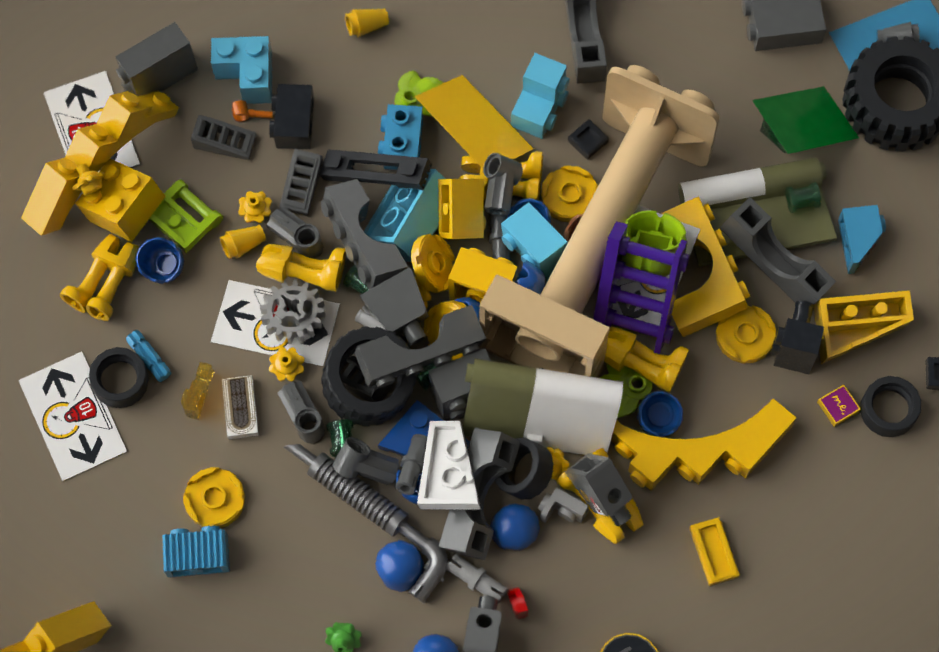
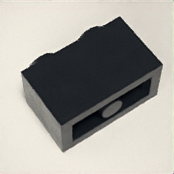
M278 84L277 95L272 94L271 110L275 112V121L270 120L269 123L270 138H274L277 149H311L314 112L312 85Z

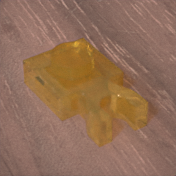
M199 363L195 380H192L190 389L186 388L183 392L181 405L186 416L199 420L208 395L207 389L214 375V370H211L212 365Z

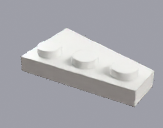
M430 421L417 502L420 509L481 510L464 431L460 421Z

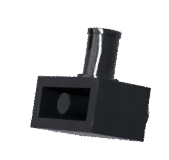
M803 300L796 301L793 318L787 319L784 328H778L771 349V355L776 356L773 366L809 375L818 356L824 330L823 326L810 323L814 310L812 303Z

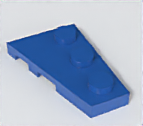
M417 400L378 444V448L402 456L407 455L413 435L422 434L428 437L430 421L443 420ZM465 438L468 449L470 441Z

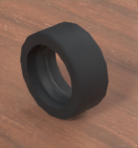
M116 347L105 350L95 358L89 371L90 385L94 394L100 402L109 407L124 408L132 406L141 400L147 391L149 378L145 363L137 353L130 349ZM114 363H128L136 370L137 379L134 386L128 391L119 394L107 391L101 382L103 371Z
M886 376L877 379L869 385L861 400L860 413L864 423L871 431L880 436L896 437L905 434L913 427L921 413L922 401L918 390L909 381L901 377ZM888 390L902 395L908 403L906 418L898 423H889L880 419L873 409V400L877 394Z
M516 438L521 442L513 469L499 476L495 482L500 490L521 500L532 499L540 495L550 482L554 467L552 455L546 447L530 439ZM532 453V468L524 481L516 485L514 478L516 467L525 455Z

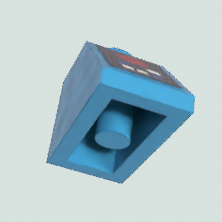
M878 205L843 208L840 213L838 224L848 274L855 273L886 230L884 215L879 214Z

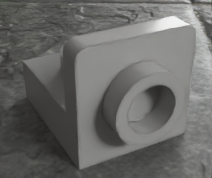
M556 487L552 495L546 493L538 507L542 511L540 520L546 523L555 508L558 510V515L570 522L577 520L582 523L588 513L589 505Z

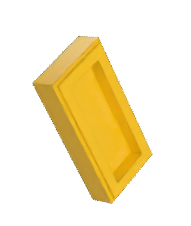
M720 517L690 525L689 529L708 585L712 586L739 578L740 574Z

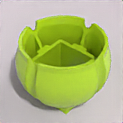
M641 211L631 215L625 221V224H628L626 237H629L632 242L676 253L681 239L687 241L683 224L677 218L667 213H664L662 217H658L656 211ZM629 253L622 255L621 260L626 262L625 266L664 277L671 273L672 265Z

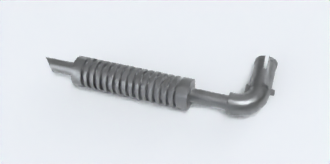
M300 444L284 446L286 450L310 466L307 475L317 480L318 483H322V486L327 487L337 497H341V500L346 501L348 505L351 504V507L356 508V511H361L362 515H366L367 519H370L373 523L375 522V525L380 526L382 530L385 529V532L390 536L394 537L401 533L422 549L421 553L426 555L429 561L423 567L426 570L408 592L415 598L417 597L422 603H425L438 583L445 580L443 576L447 570L448 558L445 549L438 547L439 542L433 537L427 538L408 524V513L402 509L399 510L398 506H394L393 502H390L387 498L385 499L378 491L375 492V489L370 488L368 484L365 485V482L360 481V478L350 479L337 473L332 466L334 460H331V457L324 452L319 456H315Z

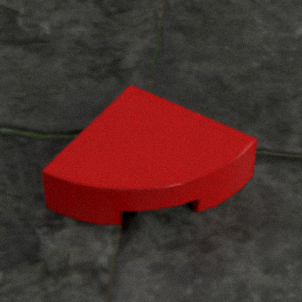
M520 588L509 589L507 595L515 619L519 620L528 617V607Z

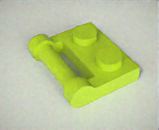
M180 179L164 193L166 197L149 220L187 253L211 229L216 228L222 222L223 215L217 210L213 211ZM181 197L204 219L199 223L179 206L175 200Z

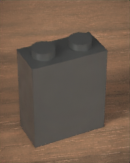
M742 0L743 14L748 16L750 23L747 24L748 40L753 41L755 51L820 44L823 42L826 26L820 0Z
M176 22L116 56L119 65L116 72L122 81L121 85L124 91H129L137 96L156 91L162 92L198 70L191 44Z

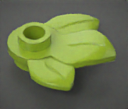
M409 71L398 81L399 91L395 95L394 103L395 105L423 107L414 96L441 85L443 82L434 77L421 79L416 71ZM423 107V115H425V116H432V115Z
M607 364L609 374L603 375L600 378L623 382L622 399L617 418L630 415L637 409L639 400H643L646 395L651 393L653 384L631 368L624 366L618 372ZM634 381H641L643 386L641 388H634L632 383Z

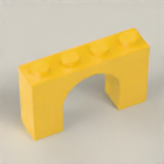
M698 196L660 213L662 215L664 213L670 214L683 223L699 228L700 231L694 246L705 249L711 254L713 259L712 272L707 282L701 288L676 299L674 302L672 316L681 335L685 337L748 309L749 307L745 299L751 296L744 281L737 282L734 276V272L739 270L732 254L725 256L722 247L727 245L721 230L717 229L714 231L710 221L715 220L709 204L702 205Z

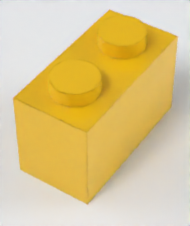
M438 179L439 236L445 239L484 238V230L486 228V218L484 216L486 189L483 179Z

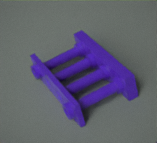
M616 221L607 240L593 320L608 327L615 325L657 337L654 353L660 354L664 343L670 344L674 332V327L670 326L680 274L686 271L690 254L685 253L687 241L681 239L676 253L630 241V238L626 237L628 224ZM629 253L672 265L670 277L625 266L626 262L621 261L622 255ZM623 277L667 290L665 301L662 302L621 290V286L617 285V281ZM618 301L662 314L660 325L617 314V310L612 309L613 303L616 304Z

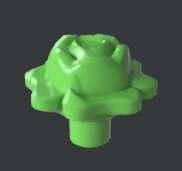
M336 622L333 624V627L326 628L327 638L325 643L332 645L335 652H353L354 648L361 646V632L355 630L353 624Z

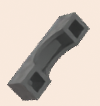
M565 0L576 83L605 81L607 64L604 43L601 40L598 28L596 0Z
M354 179L325 188L324 198L321 201L322 212L325 217H329L337 239H341L348 259L353 261L357 267L360 281L366 284L370 290L407 269L408 266L395 244L378 242L366 235L359 224L366 219L370 200L359 180Z
M749 197L720 226V229L795 303L799 300L808 301L812 304L816 303L836 281L815 260H804L789 252L775 236L771 226L772 218Z
M470 305L443 315L439 322L437 340L425 348L406 349L394 343L386 335L358 345L354 354L367 386L370 387L377 384L378 388H382L395 382L394 378L406 374V377H412L423 372V367L434 363L435 367H439L451 362L452 356L461 353L463 356L476 352L480 350V346L486 337L474 308Z
M474 428L468 447V454L481 510L450 509L438 547L462 556L481 560L486 559L494 530L485 520L484 500L492 483L499 476L512 471L521 441L502 432Z

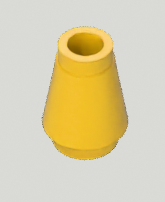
M385 8L352 9L351 13L345 15V22L349 35L360 37L389 25V17Z
M260 225L226 231L225 235L220 237L222 249L228 259L233 257L238 259L266 241L265 233Z

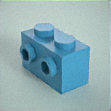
M388 104L387 115L381 116V132H385L384 141H379L378 154L420 158L423 107ZM384 166V169L398 170V167Z

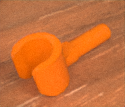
M237 100L232 103L233 117L237 122H244L249 117L272 119V111L248 109L247 103L244 100Z

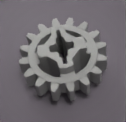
M297 279L293 280L292 286H288L285 281L282 283L281 289L272 286L273 295H264L263 298L266 304L260 305V311L263 314L261 320L263 325H267V333L269 335L275 333L277 341H281L284 336L287 337L288 344H292L295 337H298L301 343L304 342L305 334L314 337L313 328L321 329L322 321L320 319L326 317L325 309H323L325 306L323 298H318V289L315 288L310 291L308 282H305L301 287L298 285ZM278 304L279 309L275 312V316L273 317L274 309ZM310 307H313L312 314L308 319L306 315L310 312Z

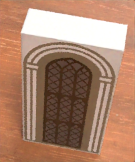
M252 375L222 379L228 439L259 436Z

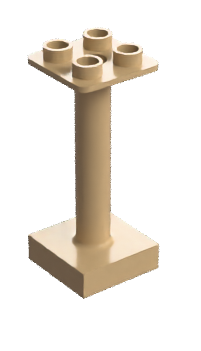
M631 65L627 70L619 67L611 68L607 75L602 117L605 123L626 133L541 294L496 274L479 305L480 325L486 337L480 348H485L486 351L516 365L599 378L604 367L610 327L582 315V312L601 277L608 236L616 221L625 223L627 218L635 213L666 152L697 166L703 167L708 164L720 116L713 110L714 104L707 96L695 90L687 89L679 94L659 85L660 81L653 72L641 66Z

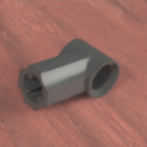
M492 153L486 159L483 167L484 175L489 178L485 212L492 215H510L513 188L522 177L523 167L518 161L499 153Z
M285 207L276 209L270 215L267 223L268 229L298 250L299 254L314 259L321 255L324 246L316 226L306 224ZM307 239H314V242L311 244H303Z
M292 381L286 384L278 392V396L295 425L300 438L306 443L320 441L325 435V426L320 413L316 410L302 382ZM307 422H317L313 429H303Z
M348 437L332 466L337 473L346 478L354 479L359 475L388 485L393 483L396 478L399 461L391 456L371 450L360 439Z

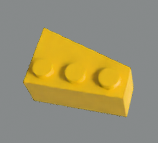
M910 290L819 299L814 305L816 325L824 327L819 348L821 364L910 324L914 320Z

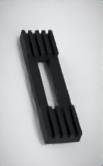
M328 149L319 175L323 180L347 182L358 179L359 182L397 185L399 188L424 190L423 184L427 182L425 178L429 176L427 172L430 173L429 167H432L433 164L428 158ZM355 163L394 166L398 167L396 174L353 170L352 165L355 166Z

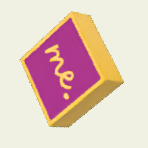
M845 385L838 387L817 401L834 427L856 415L861 410Z

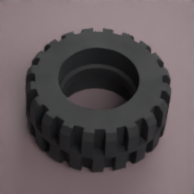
M897 36L888 37L885 43L882 40H878L872 43L871 48H865L860 52L858 59L854 60L843 90V107L847 108L845 116L848 122H854L852 129L858 135L863 133L866 142L870 144L876 142L880 144V149L887 151L889 147H894L896 152H905L907 147H910L911 150H917L922 148L924 143L930 144L935 141L939 135V49L935 48L933 50L928 47L930 43L921 40V43L913 41L914 37L905 36L903 40H898ZM886 78L908 80L921 90L926 105L912 111L892 108L879 97L875 84Z

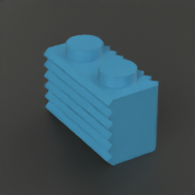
M205 526L201 528V532H189L188 529L179 528L171 530L169 535H162L164 573L167 577L230 572L228 535L219 526Z

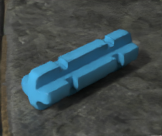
M139 330L133 331L126 337L128 344L140 356L157 381L162 382L171 375L169 367L161 360V357L150 343L146 341Z

